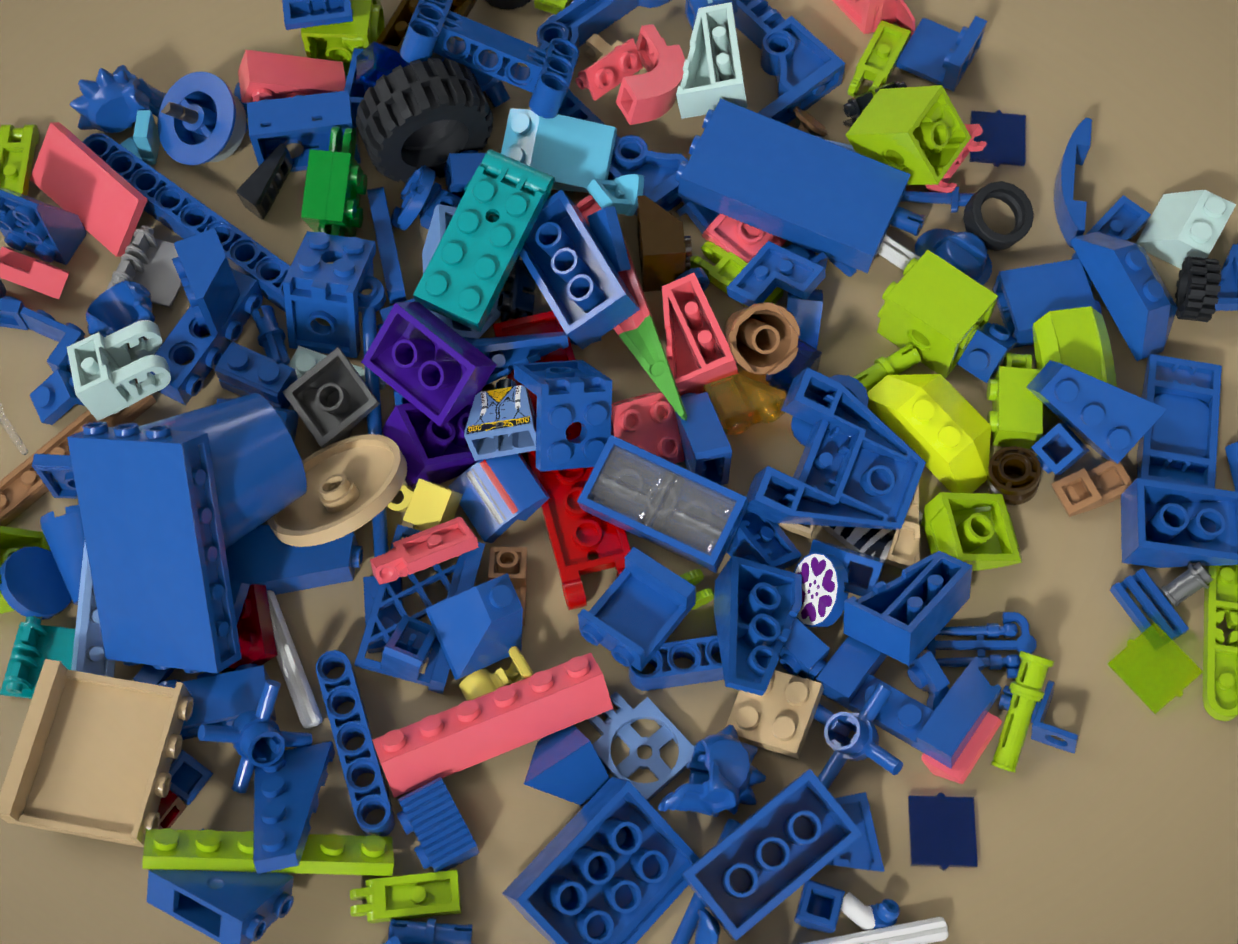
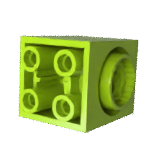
M351 0L353 21L301 28L306 56L308 58L343 62L345 76H348L354 48L373 50L372 47L385 28L384 12L380 0Z
M942 85L879 89L845 135L856 153L911 174L907 185H938L971 139L968 130Z
M927 250L919 260L913 258L908 263L903 272L904 277L898 283L893 281L885 290L882 296L885 303L877 315L880 318L877 333L900 349L905 347L906 344L911 343L913 348L917 349L921 357V363L937 374H941L946 379L957 366L959 359L977 329L989 322L998 295L930 250Z

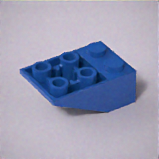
M0 188V231L5 238V243L17 251L27 250L35 253L46 262L52 263L56 261L67 266L87 235L79 216L21 193Z

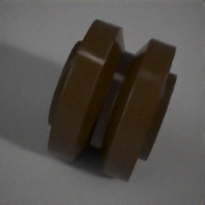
M1017 446L1005 447L997 451L990 459L988 467L987 486L991 494H1002L1008 505H1019L1031 500L1039 487L1041 465L1038 458L1031 451ZM1016 473L1019 474L1021 477L1010 478L1006 474Z

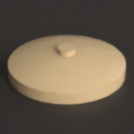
M359 435L330 444L303 460L307 480L305 495L267 520V523L281 542L291 546H315L341 538L372 520L394 499L406 477V459L398 445L392 439L382 435Z

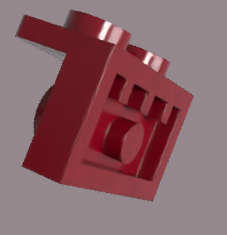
M252 584L249 586L237 623L242 659L230 665L224 671H235L238 666L244 664L261 666L278 655L266 585Z

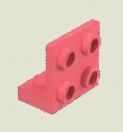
M661 391L646 393L612 403L611 434L671 463L676 464L685 460L675 410Z

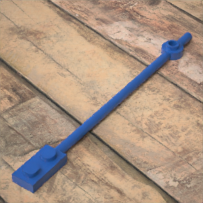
M373 260L358 293V310L362 313L364 356L377 335L376 312L384 306L386 301L384 286L380 280L374 277ZM365 289L372 290V292L368 295L361 294V292ZM364 365L365 383L380 403L367 415L368 434L382 435L379 376ZM387 508L383 509L372 519L374 558L389 551ZM374 576L363 577L365 625H367L379 586ZM399 577L396 581L389 582L395 594L403 591L402 577ZM386 591L383 597V601L390 598ZM402 599L400 603L404 608V600ZM394 604L380 610L378 618L385 630L399 623L402 619ZM376 626L374 627L372 636L380 633ZM384 639L370 645L367 650L368 653L383 652L386 646Z

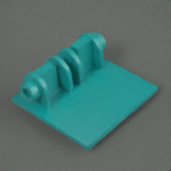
M32 616L26 617L25 622H20L0 695L32 699L45 659L61 661L68 670H71L75 629L41 625L42 620Z

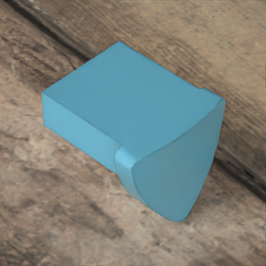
M137 110L134 135L123 141L120 145L148 165H155L160 145L158 129L151 110Z
M628 174L615 178L613 181L593 178L586 187V190L602 209L615 206L617 214L633 216L637 210L638 196L643 194L644 176Z

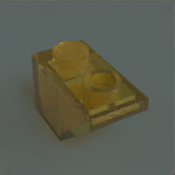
M734 374L704 385L703 393H708L726 435L729 433L730 435L740 434L746 431L749 426L760 422H774L785 414L781 410L787 396L785 391L743 375Z

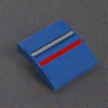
M521 453L479 460L448 486L449 489L463 494L459 504L482 540L487 543H493L516 520L526 521L550 498Z

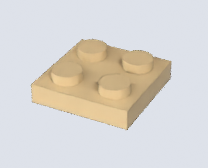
M774 670L763 696L739 690L726 727L728 725L735 727L740 742L799 759L824 691L823 685L820 682Z

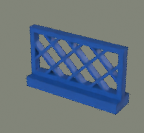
M397 524L390 550L393 548V542L421 531ZM478 542L479 548L458 556L457 563L443 571L439 564L432 566L437 574L420 583L414 573L407 575L413 586L398 594L394 593L389 582L379 585L354 666L407 680L380 669L381 662L365 658L368 647L381 639H384L387 644L390 639L389 635L393 634L399 624L397 623L385 630L378 618L379 611L394 604L401 617L407 615L400 600L415 592H418L426 608L432 606L423 588L438 580H441L448 592L447 598L441 601L473 588L485 544ZM453 573V577L450 584L446 576ZM386 591L390 598L383 601V597ZM424 609L410 617L419 620L427 616V613ZM376 626L380 633L372 636L374 627ZM436 637L431 653L427 657L428 663L425 674H420L417 683L429 686V691L443 694L450 667Z

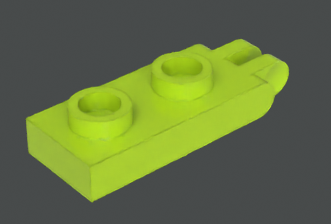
M458 870L368 879L365 881L366 888L350 890V900L366 899V904L350 907L351 916H367L368 923L388 922L391 919L406 920L461 914Z

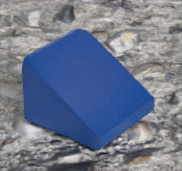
M181 750L178 758H173L170 766L171 785L169 790L179 796L186 805H190L213 773L184 750Z

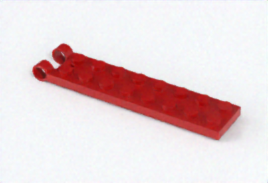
M553 311L493 324L495 337L564 331ZM569 337L568 347L564 349L559 348L541 357V360L534 363L575 360ZM514 370L511 371V374L506 375V378L515 381L517 386L522 385L514 379ZM527 388L536 414L537 395ZM574 422L568 426L566 430V438L568 440L575 439L580 435L582 430L580 422ZM536 451L526 452L531 470L550 496L541 506L567 608L568 610L585 607L587 606V601L580 576L615 567L618 577L625 569V556L631 550L624 529L583 511L577 503L594 467L539 471L536 468ZM594 553L598 555V559L589 560L588 556Z

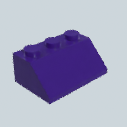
M397 302L394 304L361 363L440 427L447 424L475 398V395L481 392L497 366L496 363L419 302Z

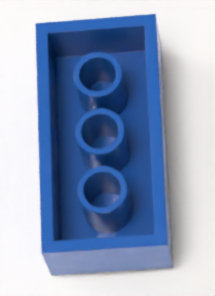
M562 189L548 198L519 255L566 335L583 350L641 309L577 205Z
M809 769L792 781L680 875L715 917L732 940L737 941L856 841L863 833L812 770Z

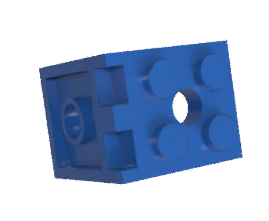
M307 231L283 281L289 348L297 349L298 346L319 353L330 354L339 347L346 357L358 358L361 350L358 293L376 253L375 241ZM316 318L326 320L330 326L321 325L316 321Z
M583 360L514 364V379L537 395L536 468L539 471L594 467L611 434L612 379ZM574 422H580L582 426L580 435L575 439L568 440L566 438L568 426Z

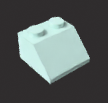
M1207 190L1163 194L1136 244L1143 247L1147 253L1182 269V263L1188 256L1208 258L1237 204Z

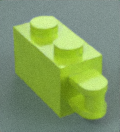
M1007 352L1003 359V366H999L995 378L988 381L987 400L992 401V411H988L987 422L991 425L992 446H1017L1032 449L1031 447L1040 440L1043 434V402L1026 388L1041 371V369H1032L1031 354Z

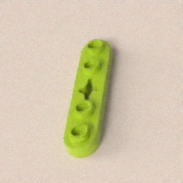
M1238 565L1205 566L1214 580L1208 583V589L1204 588L1203 705L1207 713L1214 719L1230 721L1238 716ZM1226 614L1227 628L1234 631L1227 636L1225 645H1222L1224 642L1223 630L1216 627L1220 625Z

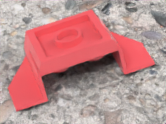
M832 0L863 34L875 32L881 20L891 24L896 23L899 27L910 30V38L915 31V18L903 0Z

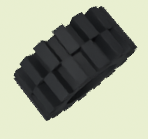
M1188 256L1183 261L1182 270L1178 274L1179 281L1176 284V287H1178L1177 292H1175V299H1177L1175 303L1178 307L1176 316H1178V319L1208 322L1212 319V314L1216 310L1215 304H1218L1219 300L1217 295L1221 288L1219 286L1221 266L1217 259Z

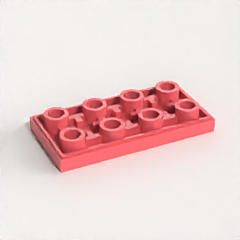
M50 122L30 180L62 209L77 214L84 228L114 256H122L125 254L126 247L131 242L148 199L60 122Z

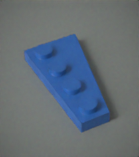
M332 741L288 749L284 751L276 763L268 767L255 766L253 862L257 874L299 866L311 830L309 821L312 813H316L319 805L318 794L321 786H325L328 777V763L333 762L335 749Z

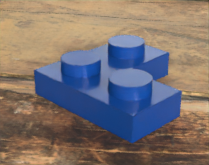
M767 241L726 289L728 297L746 306L764 302L776 287L806 300L826 277L824 267Z

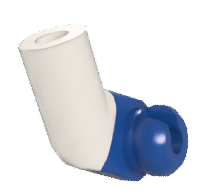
M851 892L844 896L840 909L861 929L866 931L893 926L900 915L899 905L891 899H884L882 903L866 906Z

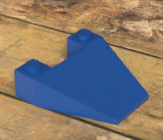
M807 367L793 379L781 409L813 425L794 476L791 477L770 466L755 474L746 496L749 505L747 510L773 523L901 529L926 462L840 382Z

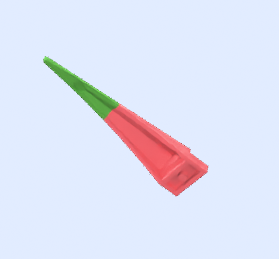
M591 195L576 204L588 225L587 216L602 209ZM625 242L631 269L618 273L641 310L613 329L678 415L687 421L683 402Z

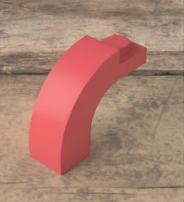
M653 24L641 26L636 43L641 63L647 73L623 77L616 99V104L629 125L649 122L667 113L675 103L677 89L681 85L684 73L685 57L679 44L667 46L664 38L661 37Z

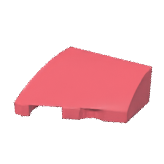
M4 245L1 247L0 278L59 300L70 272L37 258L16 252L10 247Z

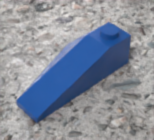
M732 555L716 578L714 616L726 687L763 696L766 692L779 661L781 650L790 635L794 619L802 606L801 574Z

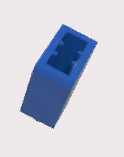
M686 393L681 395L680 397L687 414V421L683 420L676 411L675 415L687 470L719 485L728 484L732 449L708 393Z

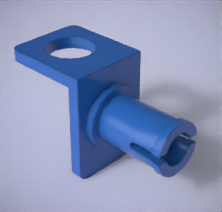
M1049 680L1044 691V697L1040 702L1036 701L1031 716V739L1070 753H1075L1078 735L1043 723L1054 693L1055 682ZM1007 685L1004 687V695H1001L998 709L1006 711L1009 710L1013 695L1010 693L1011 689ZM1050 735L1057 736L1065 741L1057 740Z

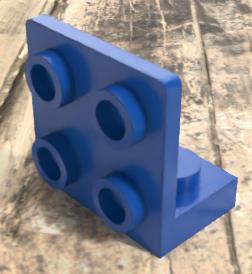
M975 16L969 28L964 26L959 33L923 18L897 59L896 67L937 85H942L944 88L954 92L981 46L988 21Z

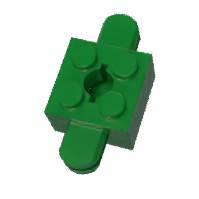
M333 126L330 135L329 151L309 150L301 218L314 232L356 237L357 228L362 227L363 208L359 207L361 195L366 194L368 180L367 175L364 174L361 166L354 158L357 140L354 128H346L343 136L342 127Z

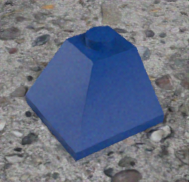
M508 573L425 609L455 680L509 657V649L513 646H516L520 651L522 650L523 607Z

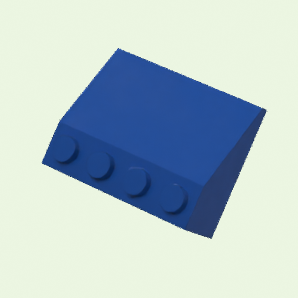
M611 777L502 894L551 944H636L686 889L688 884L680 874L696 862L699 857L629 780Z

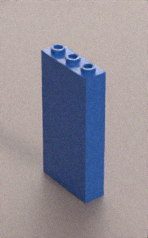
M720 98L715 110L709 109L704 118L702 128L705 130L702 135H696L689 149L691 157L688 163L682 161L675 177V181L679 182L677 196L816 253L824 252L828 258L868 274L905 193L911 174Z

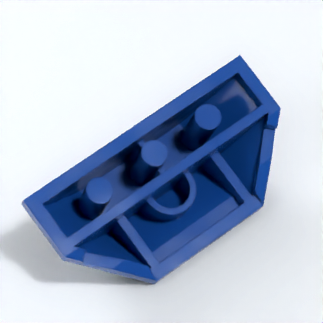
M1099 232L1078 236L1070 240L1072 247L1136 361L1147 359L1150 354L1158 355L1162 353L1178 307L1145 249L1136 243Z

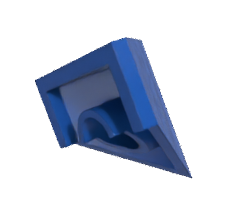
M572 725L552 733L537 742L524 785L576 803L581 807L605 785L610 777L591 741L577 727Z

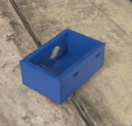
M349 90L305 96L297 95L273 100L264 99L247 103L249 137L259 166L279 144L282 143L286 146L291 143H297L302 145L304 149L300 156L292 158L294 165L290 172L307 170L310 149L329 151L330 135L333 126L342 127L343 136L346 128H354L356 130L357 140L354 158L358 164L361 163L358 130Z

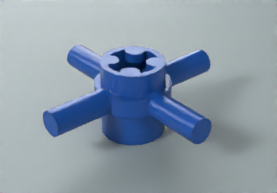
M266 680L257 710L246 711L240 714L234 720L231 727L203 724L199 727L198 738L200 741L232 743L237 753L242 756L232 785V790L237 793L244 794L247 792L255 766L268 767L276 763L283 755L285 747L299 748L312 745L313 738L311 733L280 731L278 724L271 718L281 684L275 680Z
M877 685L859 714L848 712L834 714L819 703L814 719L825 726V740L834 750V753L817 777L827 790L847 760L860 761L870 758L892 775H897L901 771L903 762L879 746V735L875 725L872 723L892 693L883 685ZM853 730L856 734L851 739L848 735Z

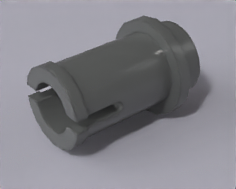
M1201 562L1196 563L1194 566L1190 563L1187 571L1161 587L1165 595L1176 607L1201 588L1208 589V583L1214 580Z

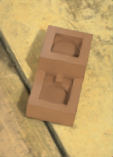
M1109 460L1089 471L1083 468L1052 483L1051 487L1066 513L1071 517L1120 499L1121 494L1132 484V480L1121 462L1116 464Z

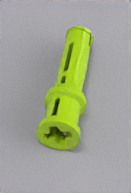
M1020 651L1019 654L1022 661L1016 680L1011 682L1009 686L1011 689L1010 693L1013 695L1000 734L999 743L991 765L1010 772H1016L1019 755L1025 741L1036 701L1040 702L1045 694L1042 691L1048 668L1054 665L1052 660L1024 651Z

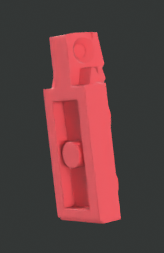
M457 517L393 542L391 550L370 559L373 575L379 585L396 581L399 577H407V575L425 570L479 547L475 534L462 517Z

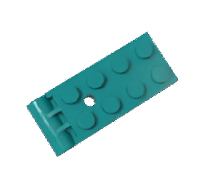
M489 149L481 165L478 166L413 294L415 302H419L429 310L481 332L552 191L555 177ZM493 216L499 218L498 221L493 223L488 221Z

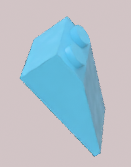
M510 108L501 154L555 177L552 190L562 189L564 191L589 193L586 187L593 178L608 180L617 128L560 114L552 119L543 118L529 109Z

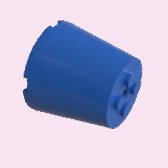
M258 393L248 394L139 426V429H146L156 425H169L171 430L208 432L225 549L305 495L307 491L304 464L288 432L287 425L282 416Z

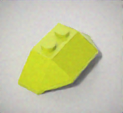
M941 374L886 375L867 392L869 398L868 408L926 462L925 466L951 493H973L987 480L991 425Z

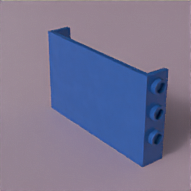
M102 421L83 425V431L68 436L67 439L106 659L123 661V664L128 666L146 664L153 665L155 669L160 670L178 668L184 669L186 673L210 672L218 674L242 659L208 432L171 430L169 425H156L146 429H139L137 423L108 427L107 422Z

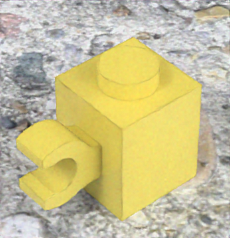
M419 478L415 490L408 485H402L400 490L403 492L404 499L401 503L390 502L387 507L398 512L406 511L403 520L414 524L413 529L424 531L452 520L463 494Z

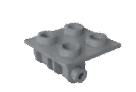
M143 225L140 229L135 230L129 246L125 249V254L121 257V262L112 274V279L107 289L125 280L142 284L151 293V303L171 308L182 287V282L172 261L173 258L179 256L173 243L154 238L153 229Z

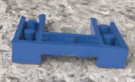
M848 636L816 678V682H820L823 685L824 691L822 695L859 714L877 685H883L892 693L872 723L952 769L1001 693L1000 685L991 686L982 674L981 670L985 667L982 660L976 656L934 711L874 677L887 655Z

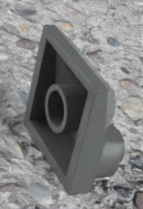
M339 347L282 391L322 448L349 438L353 428L380 404Z

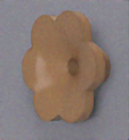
M799 107L794 108L793 111L801 123L797 129L806 133L813 131L824 137L828 134L825 126L810 113Z

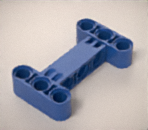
M419 0L400 49V55L406 62L410 63L418 59L422 62L427 61L428 58L432 57L433 53H436L532 92L529 107L536 115L549 119L555 118L558 115L569 89L579 54V49L575 44L567 39L554 38L551 40L546 51L449 11L453 0ZM454 36L460 37L464 41H459ZM486 49L492 50V51H494L496 54H491V53L487 52ZM518 63H524L528 67L520 66Z

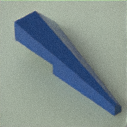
M564 331L467 340L497 364L485 385L511 374V371L514 370V364L534 363L541 360V357L559 348L564 349L569 346L568 336ZM393 389L395 405L410 403Z

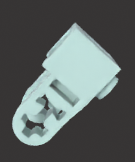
M141 320L106 337L97 332L67 347L75 395L97 421L118 413L141 399L164 389L170 383L171 375L166 359L159 355H153L162 345L158 325L149 320Z

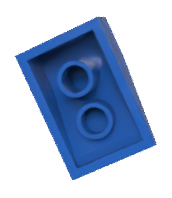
M1136 478L1121 494L1122 563L1155 568L1188 567L1190 563L1194 566L1198 562H1201L1203 566L1238 565V492Z

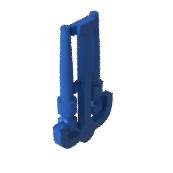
M1003 612L1002 620L1004 626H999V623H987L986 626L943 627L937 635L976 636V640L935 641L934 638L927 645V650H930L935 658L936 650H977V657L982 660L985 667H989V670H1001L1002 667H1006L1007 678H1016L1020 666L1018 655L1009 654L1006 657L989 655L985 657V650H1017L1019 653L1024 651L1033 654L1037 642L1030 635L1029 623L1023 615L1016 612ZM1015 623L1020 626L1021 636L1017 640H984V636H987V638H999V636L1015 638L1018 633ZM974 657L938 658L936 661L939 666L967 667Z

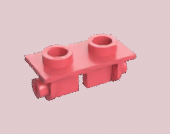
M634 38L629 39L622 45L616 46L612 52L578 73V77L575 79L577 86L580 89H589L594 101L618 86L622 82L623 77L632 76L643 68Z

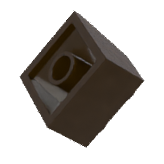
M645 195L638 196L637 238L643 292L662 291V286L675 281L679 275L691 269V236H684L682 221Z

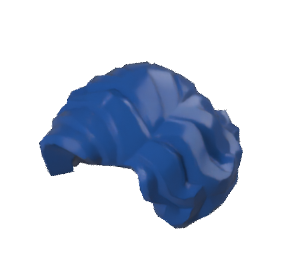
M127 280L107 289L87 309L86 320L88 322L89 334L93 335L100 332L103 337H106L137 321L149 320L154 322L155 316L152 313L151 293L142 284Z

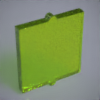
M1155 622L1135 640L1129 639L1127 647L1107 663L1154 714L1158 713L1175 697H1182L1183 690L1203 673Z

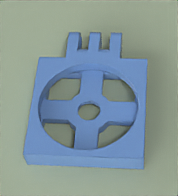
M615 692L610 696V699L618 710L614 711L611 709L602 713L607 718L604 722L598 715L588 719L592 726L602 735L592 745L609 773L613 777L629 780L649 802L687 768V763L691 762L694 746L648 697L633 709L620 694ZM639 719H650L656 721L661 728L648 738L641 737L631 725ZM619 736L630 749L629 756L615 766L611 757V745ZM671 740L678 745L679 749L677 762L672 769L660 758V750ZM649 746L652 750L651 757L648 759L639 758L637 755L639 747ZM640 768L649 769L658 781L639 783L628 778Z

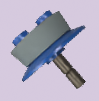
M193 72L175 82L165 95L158 115V134L164 150L175 161L190 166L225 160L237 150L248 128L245 110L241 101L232 94L228 85L220 77L208 72Z

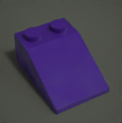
M474 399L442 427L438 426L411 403L395 406L384 424L382 432L385 437L392 439L398 445L407 462L405 481L412 489H415L419 478L441 484L460 476L479 461L474 460L464 437Z

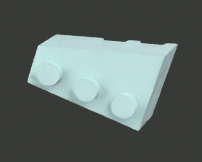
M732 2L699 8L690 39L691 47L688 58L683 66L684 73L681 85L678 86L676 93L681 119L706 115L709 109L715 110L720 98L744 108L748 107Z

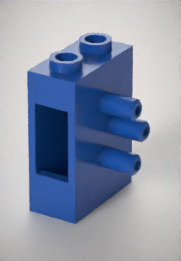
M150 869L148 873L146 902L221 944H250L252 941H258L272 923L278 918L285 917L290 911L294 901L292 896L294 876L288 873L268 872L257 874V872Z

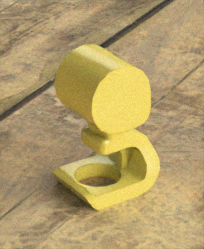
M516 646L509 649L512 663L507 670L500 667L492 674L488 669L484 668L464 678L460 682L459 688L466 701L473 700L493 692L499 687L510 685L532 676L533 672L521 651Z

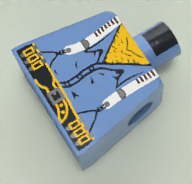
M504 378L497 381L495 390L479 392L475 395L464 432V437L475 461L536 451V414L525 386H517L515 381Z

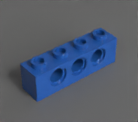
M233 268L231 270L240 295L219 334L202 338L205 334L210 333L206 324L199 326L193 309L190 306L154 354L166 359L171 375L170 383L158 392L185 406L192 396H196L201 391L205 378L212 369H215L216 364L230 343L240 337L243 326L252 315L254 309H260L263 296L258 281ZM192 360L189 364L182 365L185 361Z

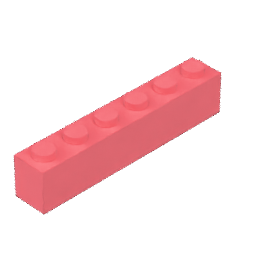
M590 652L583 656L574 657L568 662L548 670L539 671L513 684L499 687L495 691L473 700L464 701L458 706L438 714L427 716L398 730L389 731L372 741L395 798L420 788L439 777H447L613 709L604 675Z

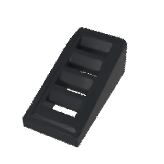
M282 143L236 191L244 207L261 220L268 214L294 165L287 147Z

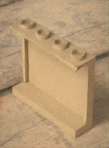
M45 659L0 792V818L7 823L144 847L146 829H158L160 815L157 810L161 797H166L170 789V766L173 758H178L182 748V735H180L184 720L188 721L192 714L193 698L182 682H177L176 687L171 688L68 670L61 661Z

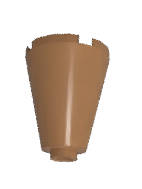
M769 302L753 304L732 313L725 322L724 331L731 354L737 364L750 373L760 375L776 374L788 367L797 355L800 328L794 316L780 305Z

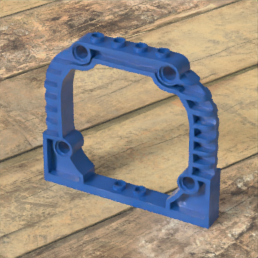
M574 0L559 13L551 15L538 28L537 47L547 51L552 39L563 38L571 41L579 49L593 34H599L636 7H660L671 0ZM736 0L737 14H734L736 28L761 50L760 64L763 71L777 78L778 97L760 110L759 114L788 124L796 118V113L793 111L795 107L807 110L842 84L845 62L795 18L790 16L785 20L781 17L779 11L772 9L768 5L766 0ZM568 89L558 114L604 124ZM616 134L608 180L613 181L615 178L628 174L643 175L644 188L642 195H645L666 211H670L682 202V197L677 196L679 182L675 181V177L681 162L688 163V160L682 154L649 151L646 142L639 136L627 135L621 138Z

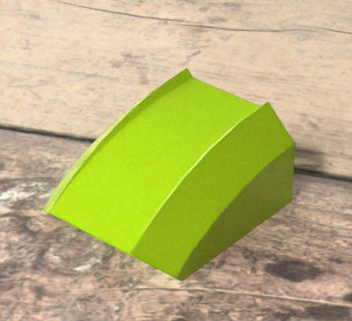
M1089 306L1049 311L1033 323L1036 369L1042 370L1052 360L1117 387L1113 354L1107 328L1102 314Z
M940 492L925 505L921 525L924 527L931 555L938 551L944 552L972 565V571L1022 563L1021 551L1011 516L1002 494Z

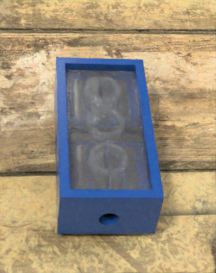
M611 434L577 500L583 511L717 573L749 507L747 497Z

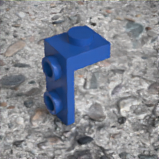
M23 307L20 315L30 330L59 342L46 360L53 373L57 369L71 373L67 347L85 339L83 330L72 323H66V325L59 323L43 310L38 309L35 312Z

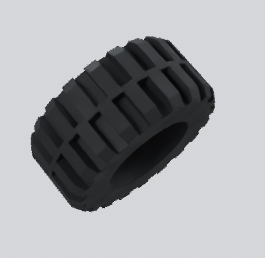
M428 58L427 61L423 62L419 59L411 61L410 65L405 67L400 65L392 69L391 74L383 75L377 79L376 85L374 87L370 86L365 92L364 99L360 101L356 125L376 170L391 180L397 182L401 180L407 183L414 171L423 165L434 170L435 177L440 179L445 177L444 167L449 154L461 153L466 150H483L488 142V137L491 136L494 118L479 83L469 68L446 58L443 61L439 58Z

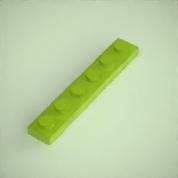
M146 829L142 869L256 872L253 862L254 831ZM309 834L299 866L270 871L268 873L392 876L394 868L392 837Z

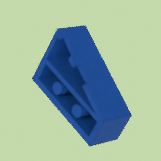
M1052 360L1045 365L1026 387L1098 454L1116 464L1126 456L1167 410V408Z
M941 551L903 569L902 576L887 584L881 581L873 585V591L859 599L852 596L845 600L843 633L909 666L970 599L972 565Z

